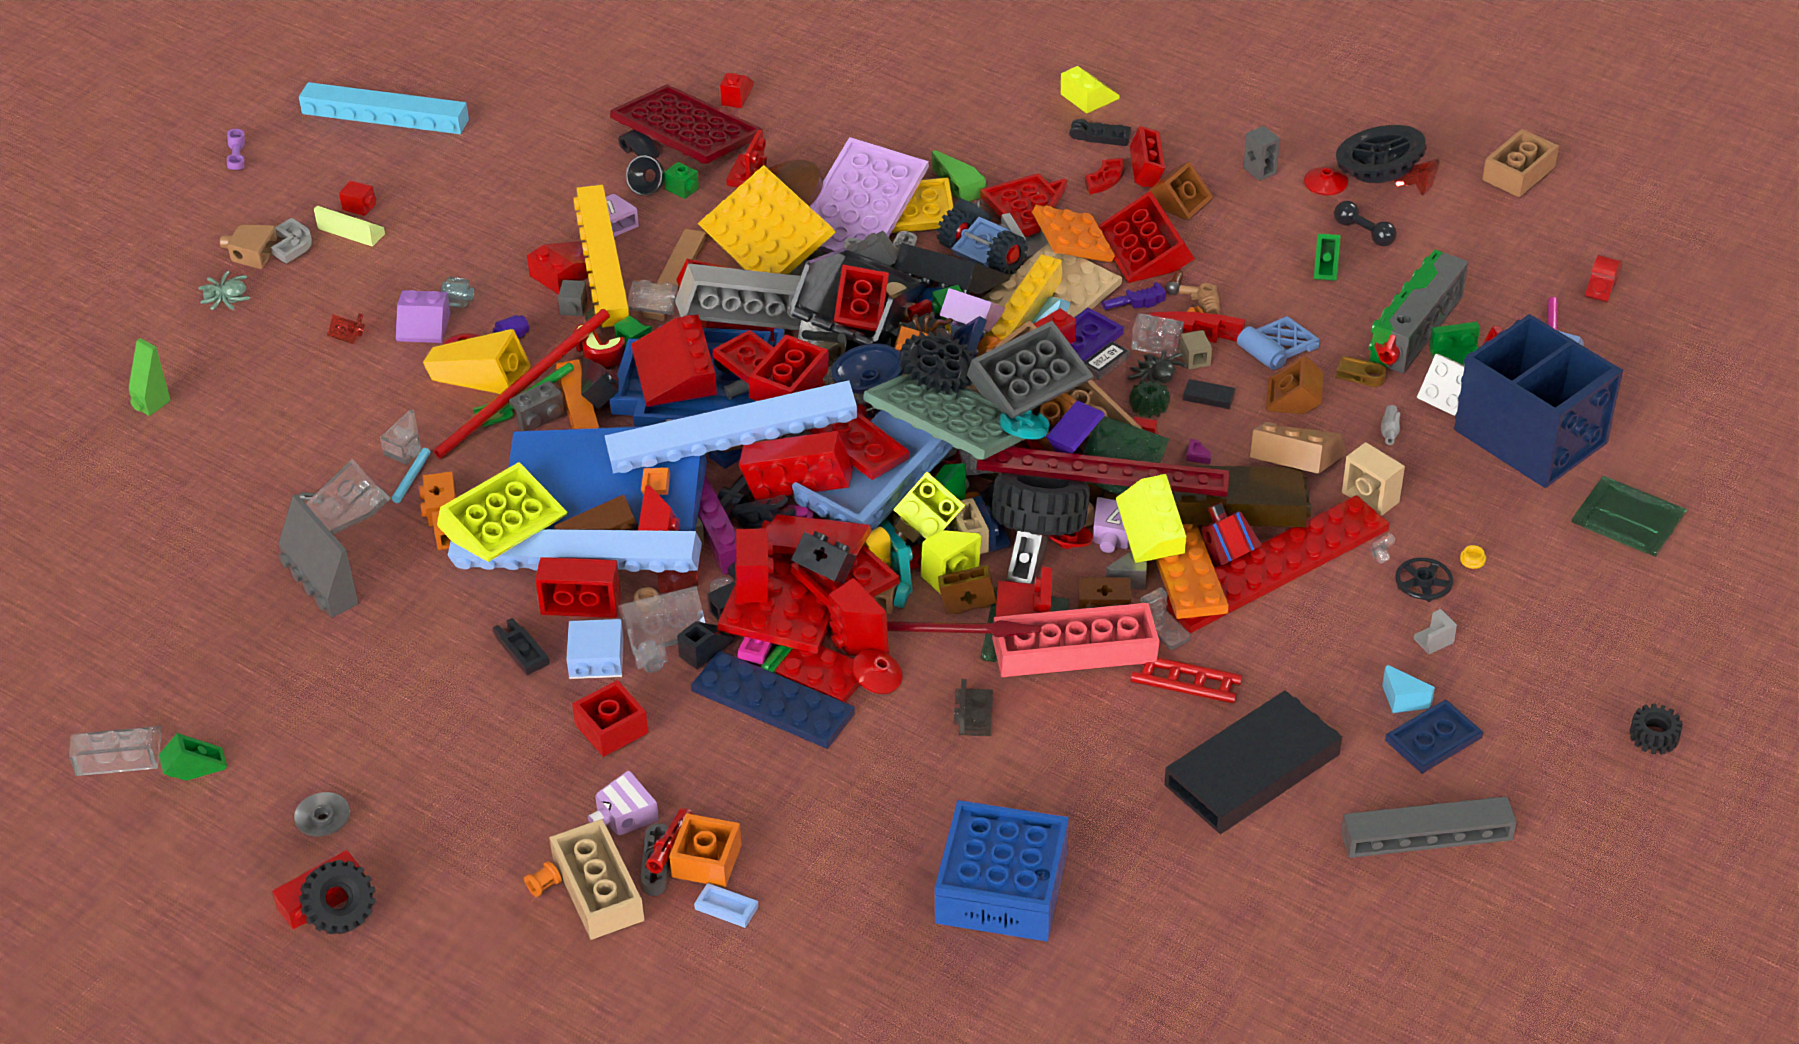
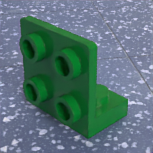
M1478 322L1432 328L1429 351L1433 359L1435 354H1440L1465 366V357L1470 352L1478 349L1477 344L1480 332Z

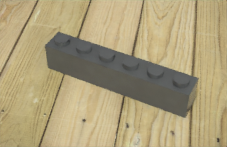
M1491 797L1480 800H1463L1452 803H1436L1433 805L1343 814L1341 834L1348 857L1353 858L1513 840L1517 822L1508 797Z

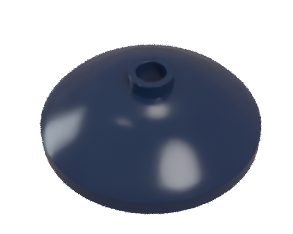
M866 344L850 349L834 362L832 367L833 381L835 384L849 381L853 394H864V391L902 375L904 368L900 367V352L884 344Z

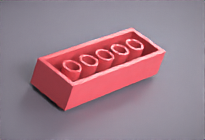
M1149 603L994 617V622L1004 620L1042 628L1040 633L992 637L1001 677L1144 664L1157 661L1159 638Z

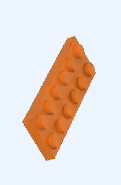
M1182 524L1186 534L1185 553L1155 559L1176 618L1228 614L1227 600L1198 526Z

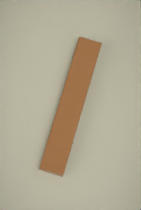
M684 229L642 311L643 318L665 321L679 291L676 279L686 259L696 260L706 240V232Z

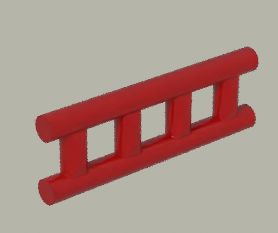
M1157 657L1155 662L1141 664L1144 665L1142 673L1132 672L1131 682L1233 704H1235L1237 693L1229 692L1231 685H1241L1242 675L1159 657ZM1154 667L1170 670L1168 678L1152 676ZM1180 673L1196 676L1194 683L1178 681ZM1206 678L1222 681L1219 690L1204 687Z

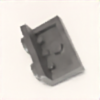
M550 381L509 399L510 405L516 410L518 426L521 431H531L565 415L562 393Z

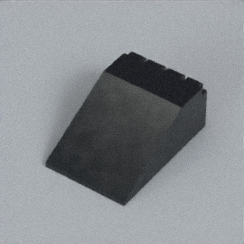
M842 248L806 262L790 305L792 307L790 314L826 331L842 333L846 336V339L853 340L859 345H886L891 338V331L898 328L908 313L907 308L914 305L925 289L927 282ZM842 265L889 273L887 284L897 282L906 287V289L889 296L888 301L885 299L883 314L876 331L848 327L834 321Z

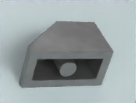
M1017 532L1006 580L1033 584L1043 561L1048 540L1047 536L1030 534L1029 532Z

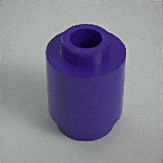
M514 315L495 322L493 333L514 329L517 337L521 338L529 332V325L523 315Z

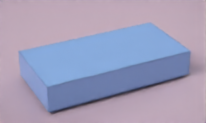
M710 883L706 884L694 903L695 910L746 928L758 909L757 900Z

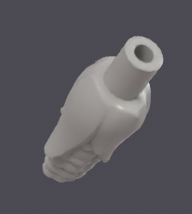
M1388 405L1384 416H1382L1381 434L1385 438L1387 445L1394 444L1395 438L1400 432V412H1397V408L1394 405Z

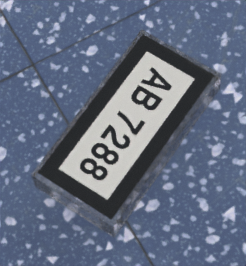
M1111 341L1085 360L1084 364L1093 376L1100 380L1128 359L1130 351Z

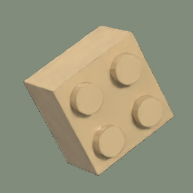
M1365 442L1346 457L1342 493L1350 498L1358 495L1382 516L1400 501L1405 466Z

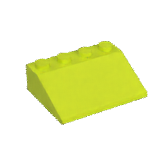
M518 462L441 506L437 526L453 543L489 562L567 516L568 512Z

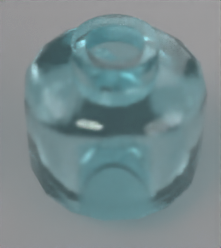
M448 277L445 282L442 281L440 292L448 293L450 306L465 308L468 301H473L474 287H470L468 279Z

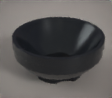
M642 155L634 158L629 163L626 171V180L633 192L639 195H651L657 192L664 183L663 166L654 157ZM649 169L655 172V179L652 182L647 181L645 176Z

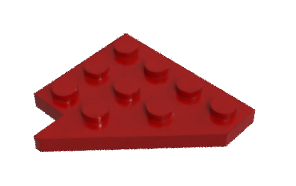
M1037 173L980 189V197L1000 218L1002 214L1010 213L1024 237H1029L1032 234L1041 232V228L1032 213L1035 205L1055 208L1067 188V179L1064 178L1048 183Z

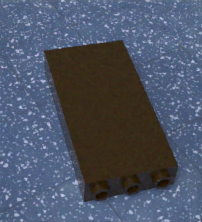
M1182 465L1228 470L1229 484L1227 497L1172 491L1182 524L1206 525L1213 520L1207 508L1219 502H1222L1226 514L1240 511L1250 526L1306 527V518L1311 517V503L1309 502V490H1307L1308 480L1307 477H1303L1302 470L1297 468Z

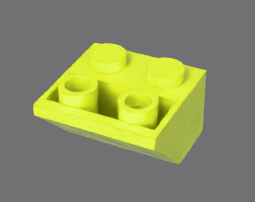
M926 472L893 510L920 532L923 537L928 538L944 530L963 509L965 504L930 473Z

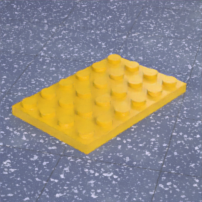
M764 165L698 223L744 270L786 275L792 272L836 233L825 220Z

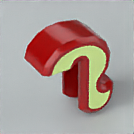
M580 324V325H578L577 327H575L573 333H574L578 328H580L583 324ZM594 330L575 347L578 352L583 350L584 358L596 362L604 368H609L621 363L625 351V340L623 337L607 340L606 343L602 344Z

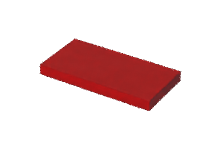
M777 514L767 528L768 540H773L774 553L794 555L803 533L806 532L813 535L814 531L828 536L827 542L833 545L838 541L849 546V552L857 556L871 534V526L868 524ZM824 553L822 557L826 559L828 555Z

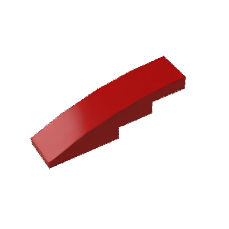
M1150 312L1147 320L1148 334L1180 341L1181 334L1203 330L1209 342L1217 343L1218 338L1237 342L1239 334L1245 329V319L1201 312Z

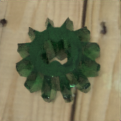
M1149 379L1148 382L1140 381L1139 385H1133L1131 395H1129V402L1133 412L1139 413L1140 417L1147 415L1149 418L1152 415L1159 417L1161 413H1166L1170 403V395L1166 385H1160L1159 381L1151 382Z

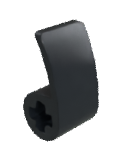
M633 129L618 137L621 149L627 153L634 151L637 157L642 155L651 156L655 159L659 157L658 150L647 135Z

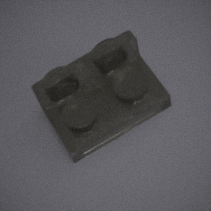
M961 679V688H956L955 704H960V708H954V724H959V735L991 736L993 689H967V679Z

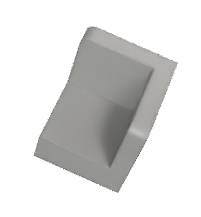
M1439 609L1432 613L1430 627L1416 633L1414 640L1429 655L1454 643L1457 625L1442 609Z

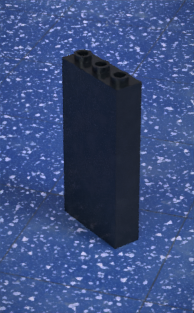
M1284 690L1168 765L1165 769L1164 785L1221 835L1339 756L1342 736L1323 722L1316 713H1312L1299 699Z

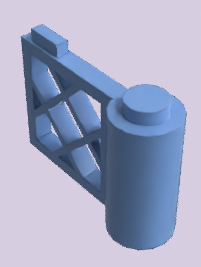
M1286 316L1258 329L1251 326L1246 327L1239 334L1237 344L1268 368L1276 370L1286 363L1287 358L1306 350L1310 352L1319 348L1320 339ZM1288 326L1292 330L1282 329L1281 327ZM1266 334L1277 335V337L1267 336ZM1280 336L1293 337V339L1280 338ZM1297 338L1306 339L1307 341H1300ZM1281 345L1291 346L1292 348L1287 350Z

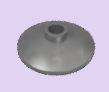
M316 793L305 798L297 806L294 813V821L297 828L306 835L313 837L328 836L345 826L350 817V807L346 799L336 793Z

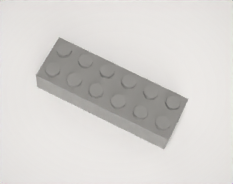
M688 264L675 303L681 317L699 314L700 320L799 330L801 320L790 314L792 309L790 305L801 276Z

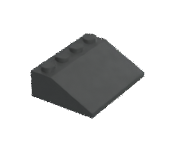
M1053 321L972 359L967 374L979 393L1012 419L1094 377Z
M293 495L279 540L281 554L278 555L279 560L284 568L289 567L295 581H300L303 584L307 595L315 598L321 611L325 610L332 618L358 605L347 550L299 495Z

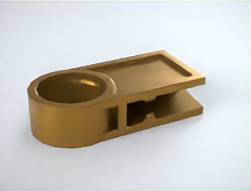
M1342 356L1337 367L1336 378L1370 387H1379L1385 382L1386 369L1378 363ZM1369 373H1375V374H1378V375H1380V376L1374 377V376H1370V375H1368V374H1369Z

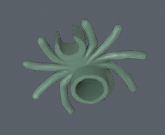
M226 271L220 284L213 278L207 277V280L214 285L199 286V290H203L204 300H201L200 303L207 304L216 301L210 308L214 310L222 299L228 308L234 310L235 307L230 303L250 299V296L242 297L247 288L240 280L246 279L247 275L236 276L225 282L230 274V271Z

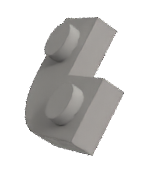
M293 218L275 227L276 234L283 240L272 246L271 252L272 255L286 264L305 253L312 245L309 229Z

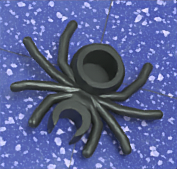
M1162 350L1159 360L1151 354L1143 355L1145 361L1137 360L1139 368L1130 367L1132 371L1138 373L1129 375L1127 379L1131 380L1142 376L1138 382V388H1141L1147 377L1154 385L1161 386L1173 378L1175 372L1173 365L1187 366L1186 363L1181 361H1171L1182 357L1184 353L1180 352L1164 359L1166 350Z

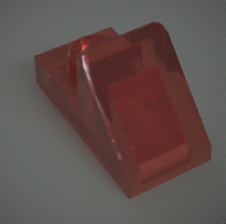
M1437 158L1416 164L1409 173L1395 179L1394 182L1397 187L1405 184L1407 186L1416 184L1423 196L1433 185L1440 161Z

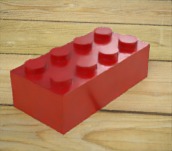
M838 431L743 445L739 462L741 471L755 500L774 498L782 494L786 496L794 495L792 485L795 482L814 492L849 488L853 465L850 463L848 453Z

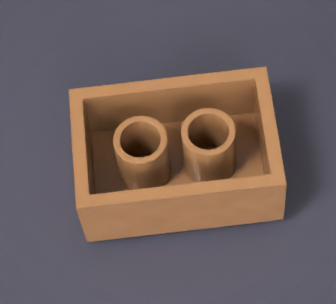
M1521 129L1486 158L1482 180L1512 195L1521 197L1555 168L1559 145Z

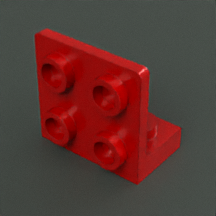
M763 130L756 132L745 154H739L726 178L727 186L738 188L763 165L766 167L767 157L764 156L766 139L763 138Z
M1042 567L1040 577H1035L1034 584L998 581L996 617L1050 612L1052 568Z

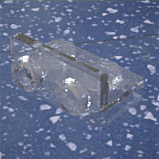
M648 280L632 281L627 303L628 310L673 315L678 288L671 283L654 284Z

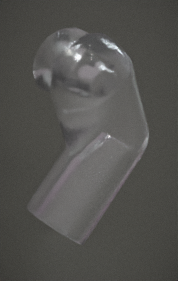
M1387 533L1371 546L1373 558L1376 557L1377 562L1380 564L1390 559V555L1386 550L1395 544V538L1392 534Z

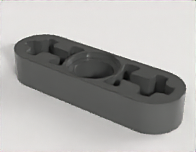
M661 823L649 826L645 832L641 885L643 892L650 896L660 895L667 888L670 859L667 860L663 870L657 874V880L654 884H651L652 872L646 867V861L654 851L655 839L659 835L662 838L667 831L668 826Z

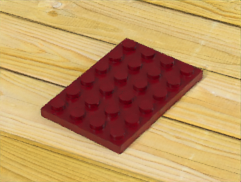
M668 84L610 110L611 119L647 135L652 140H657L669 148L678 150L682 154L690 156L703 164H708L751 143L756 132L763 130Z

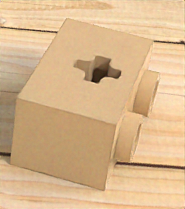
M974 499L961 500L965 506L949 523V527L952 531L978 533L981 536L980 554L987 553L989 551V529Z

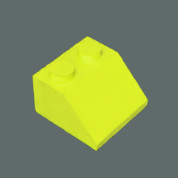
M1079 66L1061 73V95L1086 114L1120 98L1119 94Z
M942 530L926 538L922 543L921 577L940 593L938 576L979 567L981 536L978 533Z

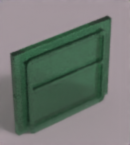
M1602 476L1573 516L1571 522L1656 557L1668 538L1673 534L1687 509Z

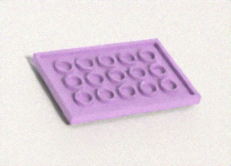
M849 137L824 179L820 194L809 206L836 232L817 250L831 253L842 249L847 238L864 240L869 234H877L882 230L889 237L929 168L928 161Z

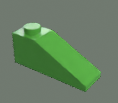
M937 150L932 151V169L939 178H949L950 190L956 199L961 198L970 202L981 198L980 189L986 187V180L975 167Z
M139 338L136 341L129 383L130 402L135 410L150 416L171 400L157 347Z

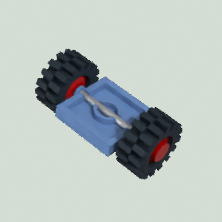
M952 208V211L948 210L947 215L942 216L943 222L939 221L938 225L941 227L937 228V232L940 233L937 235L938 242L942 246L951 249L955 255L985 267L990 266L1007 275H1010V273L1014 274L1015 270L1020 268L1019 265L1024 264L1023 258L1027 257L1025 251H1028V247L1025 246L1027 241L1024 240V237L1013 233L1011 230L981 217L976 219L972 214L958 208Z

